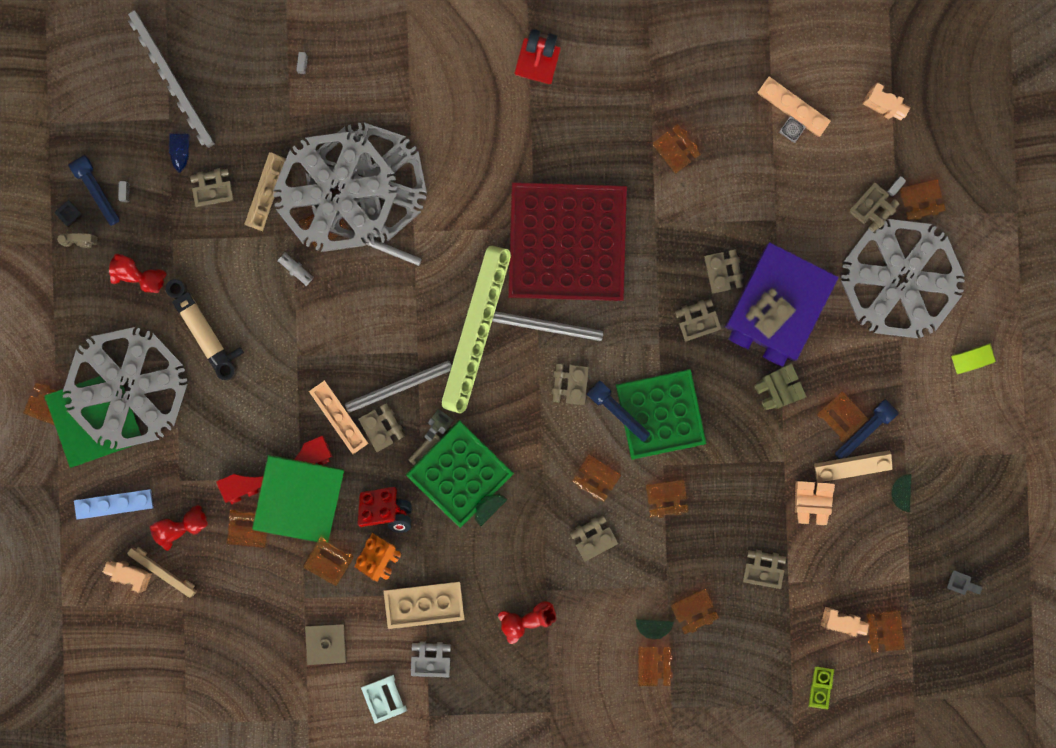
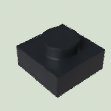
M67 200L54 212L67 227L82 215L70 200Z

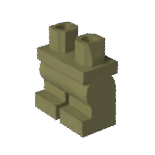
M792 363L762 377V380L754 384L758 394L766 390L768 391L770 397L761 401L765 410L778 409L806 398L800 382L788 386V383L798 379Z

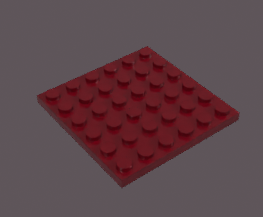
M512 183L509 298L624 301L627 186Z

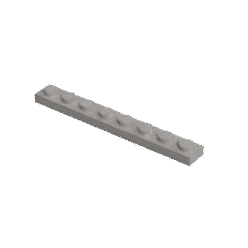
M135 10L129 13L130 20L128 22L134 31L138 30L141 35L138 37L143 47H148L150 51L148 53L149 58L153 64L157 62L160 67L157 70L163 80L167 79L170 84L167 86L172 96L176 95L179 99V102H177L178 107L182 113L186 111L189 116L186 119L192 129L196 128L198 131L197 139L201 145L205 144L208 148L213 146L215 143Z

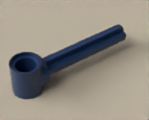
M84 154L69 163L70 170L77 179L83 180L109 225L117 224L120 219L92 175L94 168L87 156Z
M600 380L586 393L598 406L603 404L641 441L644 442L650 436V433L611 397L612 391Z
M884 399L873 410L875 415L835 452L837 458H847L882 423H890L899 412Z

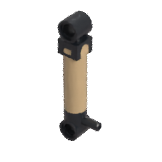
M178 279L170 280L166 284V293L175 299L172 301L173 305L184 319L215 370L217 377L227 381L233 379L237 370L232 360L242 355L244 351L239 347L227 354L197 306L194 297L190 292H187L186 284ZM175 284H179L181 287V291L178 294L172 293V287ZM227 365L230 367L231 372L228 376H223L221 369Z

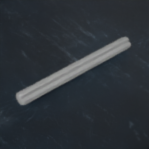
M495 311L492 320L493 322L602 341L603 331L502 312Z
M443 362L345 403L347 412L355 411L451 371V362Z

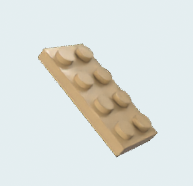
M460 581L384 590L388 629L465 620Z

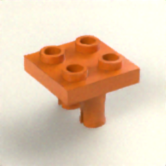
M372 533L366 541L361 555L358 556L354 567L377 582L380 577L387 580L390 576L384 572L390 575L392 573L391 568L386 567L388 561L391 560L396 563L399 559L395 558L394 555L400 558L401 553L395 550L396 547Z

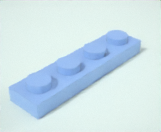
M151 489L74 500L76 519L154 508Z

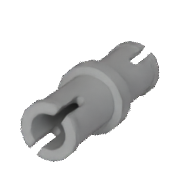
M286 252L278 259V262L290 271L289 274L297 277L305 286L313 280L314 277L301 267L302 264L294 261Z

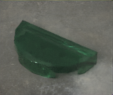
M912 474L902 475L893 483L891 488L892 501L900 510L910 512Z
M501 494L491 497L488 495L483 498L476 506L477 512L474 518L477 524L481 527L507 499Z
M635 619L639 632L646 638L653 640L666 636L671 631L674 621Z

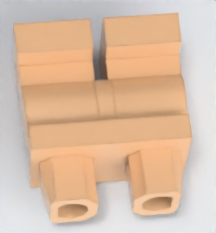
M879 83L872 86L862 104L881 114H885L884 117L887 119L895 117L898 120H902V118L906 117L910 107L902 103V97L882 92L884 86Z
M796 482L795 513H797L798 523L809 524V515L816 514V525H827L829 515L832 514L835 484Z
M126 561L107 562L103 573L112 576L111 581L133 584L132 590L138 593L146 591L152 575L149 571L136 566H129V563Z
M825 607L821 626L827 629L847 633L855 637L857 633L867 635L869 627L868 623L860 621V617L849 614V616L843 613L838 614L837 610Z

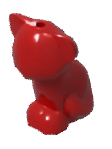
M115 254L109 266L112 284L120 283L121 280L132 283L139 282L140 288L144 292L158 293L163 287L164 278L167 275L161 269H149L142 273L137 269L132 258L121 254Z
M200 505L194 506L184 515L183 522H174L166 518L150 526L151 535L157 544L168 551L172 548V542L180 538L186 531L191 534H198L208 525L207 516L202 511Z
M548 601L539 603L534 607L533 611L522 618L518 614L508 611H502L498 614V618L501 621V630L507 636V641L510 644L518 642L519 638L524 635L525 628L548 627L556 622L557 619L553 604Z

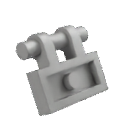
M426 641L412 643V651H419V656L411 657V676L450 677V657H443V652H450L451 644H443V642L430 644L426 643ZM425 651H437V656L425 657Z

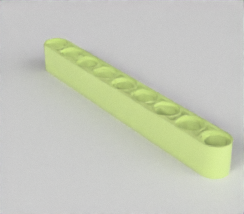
M489 246L485 252L442 399V406L446 410L463 413L467 408L510 262L511 254L508 249Z

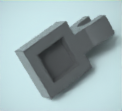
M438 409L429 420L428 424L431 425V428L424 437L431 441L438 431L444 434L454 420Z
M953 570L946 588L965 595L967 590L980 594L983 587L970 583L972 577Z

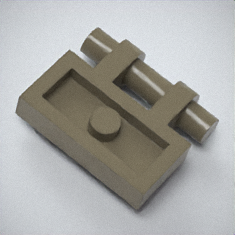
M217 168L212 172L206 173L201 171L197 172L196 175L190 176L191 183L199 182V187L192 188L196 208L234 201L231 182L222 181V177L229 176L228 168L222 170ZM216 179V184L206 185L205 180Z
M874 183L850 209L849 213L863 224L870 219L873 223L869 226V229L875 232L885 224L884 221L890 215L892 216L896 212L895 209L899 206V202L894 199L889 204L886 201L889 193ZM881 206L884 211L877 216L875 212Z
M72 233L60 234L57 240L60 245L65 247L77 243V246L82 248H92V245H97L98 237L92 234Z
M736 250L729 251L730 259H724L723 252L704 256L712 294L731 290L730 282L734 281L736 288L744 287L743 273L741 274L739 266L741 261L740 257L737 256ZM726 265H732L733 276H728Z
M773 288L767 293L765 292L761 296L762 299L755 306L752 305L749 308L750 311L745 316L749 321L756 316L759 321L755 324V327L768 339L796 311L782 297L775 302L772 298L777 292ZM769 304L772 308L763 315L761 310Z
M711 299L706 301L700 300L697 301V304L685 305L675 311L677 318L684 316L686 320L679 323L685 342L721 330L716 311L709 314L707 308L713 306ZM701 311L702 316L694 319L691 318V313Z
M556 364V371L553 373L555 382L551 392L553 394L552 402L560 403L561 395L566 396L567 404L585 405L589 367L570 365L569 373L563 372V364ZM563 378L568 379L567 390L562 389Z
M387 403L380 406L383 411L382 415L378 416L376 410H373L358 419L376 452L394 443L390 436L395 434L398 440L405 437L401 424L397 423L394 417L395 413L392 409L390 410ZM385 419L388 420L392 428L388 431L382 423Z
M603 515L597 519L596 517L592 518L591 522L582 527L579 525L575 528L576 530L569 533L573 540L580 536L582 541L576 544V547L584 562L618 544L610 527L602 530L600 525L607 522ZM595 528L597 533L587 538L585 533Z
M757 549L756 551L748 550L747 557L753 558L754 564L746 563L743 582L781 589L784 570L777 569L778 563L785 564L786 557L774 552L769 554ZM761 560L770 561L771 567L760 566Z

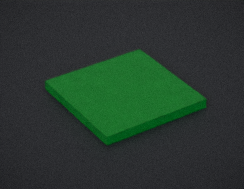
M691 369L616 385L619 404L650 433L647 440L643 442L624 425L631 460L706 444Z
M99 376L75 386L83 388L105 383L106 381ZM121 385V386H120V389H122V393H123V394H122V398H123V396H124V394H125L126 392H125L124 386ZM62 389L44 396L70 468L129 448L116 449L118 442L115 441V446L111 449L110 440H105L102 446L100 445L102 436L97 444L67 412L74 409V406L66 408L65 405L70 404L72 399L70 397L63 398V395L71 394V391L63 392ZM110 402L84 407L81 410V415L94 429H100L103 426ZM130 407L121 432L122 436L126 439L141 436Z
M458 420L405 475L461 528L514 473Z
M268 455L252 530L328 544L344 469Z

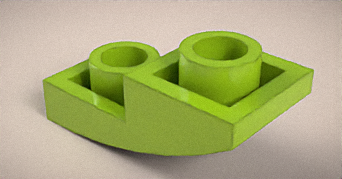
M991 343L951 356L957 374L996 362Z
M814 668L808 707L829 708L834 669Z

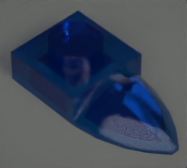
M169 134V153L172 164L178 173L182 172L189 159V134Z

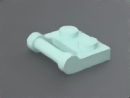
M394 675L361 687L375 724L407 711L406 705L403 706L395 685ZM385 684L388 685L396 706L394 710L390 709L382 686Z

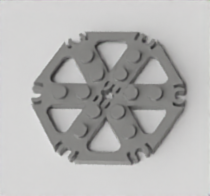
M358 123L359 129L357 131H353L351 125H348L350 134L347 140H350V135L355 133L353 139L355 142H359L361 137H364L363 146L372 135L393 142V148L382 158L394 173L405 163H411L414 167L417 181L416 187L409 188L391 181L389 182L391 187L397 186L396 191H389V193L397 192L394 204L405 207L407 214L393 227H386L384 225L381 234L376 228L374 229L381 238L382 243L385 242L384 234H386L388 242L421 213V211L415 210V207L423 210V206L417 203L419 199L426 200V196L419 193L427 195L419 152L417 151V153L411 155L416 151V147L414 146L412 149L406 148V145L410 142L409 139H406L403 144L401 143L406 136L364 123L365 130H362L361 123ZM345 126L338 133L346 132ZM340 142L325 143L316 151L332 172L336 163L328 161L326 154ZM363 153L352 179L377 176L380 174L381 169L376 162L372 165L371 156L368 153ZM305 173L307 184H316L312 177ZM375 196L354 200L357 204H361V209L370 220H376L381 212L379 199L385 200L383 196ZM319 204L312 205L314 216L316 214ZM338 212L330 232L352 239L355 232L340 227L339 221L343 217ZM368 234L367 238L370 237L371 244L375 245L374 234ZM364 238L361 239L364 244L369 245L365 242Z
M350 132L307 137L305 139L310 144L308 146L304 140H301L304 146L303 149L298 150L293 146L296 155L291 150L289 151L273 190L281 191V193L275 192L273 196L282 198L280 203H275V207L284 206L281 209H276L303 245L307 238H309L306 242L307 247L310 246L311 242H316V251L320 250L321 244H323L321 252L366 246L362 242V238L369 244L368 234L372 233L377 238L378 234L374 230L375 228L381 234L397 195V192L389 193V191L397 190V186L391 187L389 185V182L396 180V177L390 176L387 178L388 175H395V173L368 139L364 146L362 145L364 143L363 136L359 142H355L353 140L355 133L350 135V140H347ZM330 142H340L343 148L333 172L316 152L317 145ZM363 153H368L381 169L380 174L377 176L352 179ZM297 162L301 163L316 184L293 188L288 187L286 179L292 165ZM339 183L338 190L341 193L340 195L336 194L332 200V192L330 190L335 189ZM383 196L385 203L376 220H370L354 200ZM319 204L312 224L307 230L301 229L290 215L292 208ZM338 212L355 232L352 239L329 240L328 235Z
M887 219L889 227L887 222L884 221L883 229H877L875 233L868 228L843 261L851 265H842V268L849 270V274L841 275V278L849 279V281L841 280V283L858 322L863 316L865 318L861 321V325H864L866 321L871 322L869 331L874 330L877 326L874 332L877 334L918 338L916 335L917 330L918 336L921 338L924 336L922 333L923 328H927L929 334L933 333V329L930 326L932 324L934 331H936L962 297V295L954 293L963 292L956 285L958 282L964 283L965 280L962 278L957 279L956 276H965L948 236L941 242L940 239L944 237L945 233L942 232L939 236L934 235L936 226L932 227L928 232L932 224ZM899 228L917 230L921 233L920 240L906 258L895 236V231ZM869 241H876L886 267L859 263L858 255ZM937 249H943L946 252L952 266V271L949 274L921 270ZM907 271H909L905 278L907 280V283L902 282L898 285V287H896L899 283L898 281L900 280L898 275L902 276L906 274ZM857 283L884 286L869 308H862L854 291V286ZM919 291L942 293L948 296V302L936 317L929 315ZM899 299L911 323L908 329L888 327L884 322Z
M133 327L91 336L95 344L87 339L86 341L90 346L88 349H83L82 346H79V350L83 352V355L76 350L63 392L71 391V394H64L63 398L70 397L72 399V402L65 405V407L72 408L74 406V409L67 412L97 444L101 436L103 437L100 441L102 446L105 440H110L111 449L114 448L115 441L118 442L116 449L160 440L156 437V432L163 438L164 435L161 433V429L167 427L168 430H172L167 422L169 421L173 426L175 425L187 388V384L179 385V383L187 382V378L180 379L178 377L179 373L185 372V369L180 368L176 370L177 367L183 365L154 333L151 340H148L150 331H147L145 337H141L139 335L140 328L136 329V335H133L135 329ZM119 338H126L129 341L121 369L103 351L102 345L104 342ZM151 347L157 348L169 361V366L165 370L140 375L147 351ZM82 362H88L106 381L105 383L78 388L74 384ZM129 378L128 387L131 388V390L126 391L122 398L123 393L122 389H120V386H124L127 382V379ZM172 388L175 390L176 396L171 411L168 414H162L144 395ZM110 402L103 426L100 429H94L81 415V410L84 407ZM129 407L147 425L148 432L145 435L128 439L122 436L121 432Z

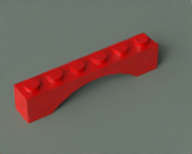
M320 436L304 443L294 460L324 465L329 463V458L333 456L324 436ZM232 474L216 481L224 502L230 501L232 505L241 501V496L248 494L250 497L259 493L258 489L261 488L263 476L248 477Z

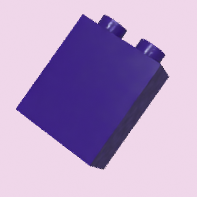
M769 242L765 246L725 325L726 328L732 330L728 340L746 349H749L752 342H755L766 348L762 357L782 367L787 359L796 361L839 277ZM773 288L777 294L772 299L777 302L782 297L796 311L768 339L755 327L759 319L755 316L749 321L745 316L750 311L749 308L752 305L755 306L762 299L761 296ZM767 304L761 310V313L765 315L772 307Z

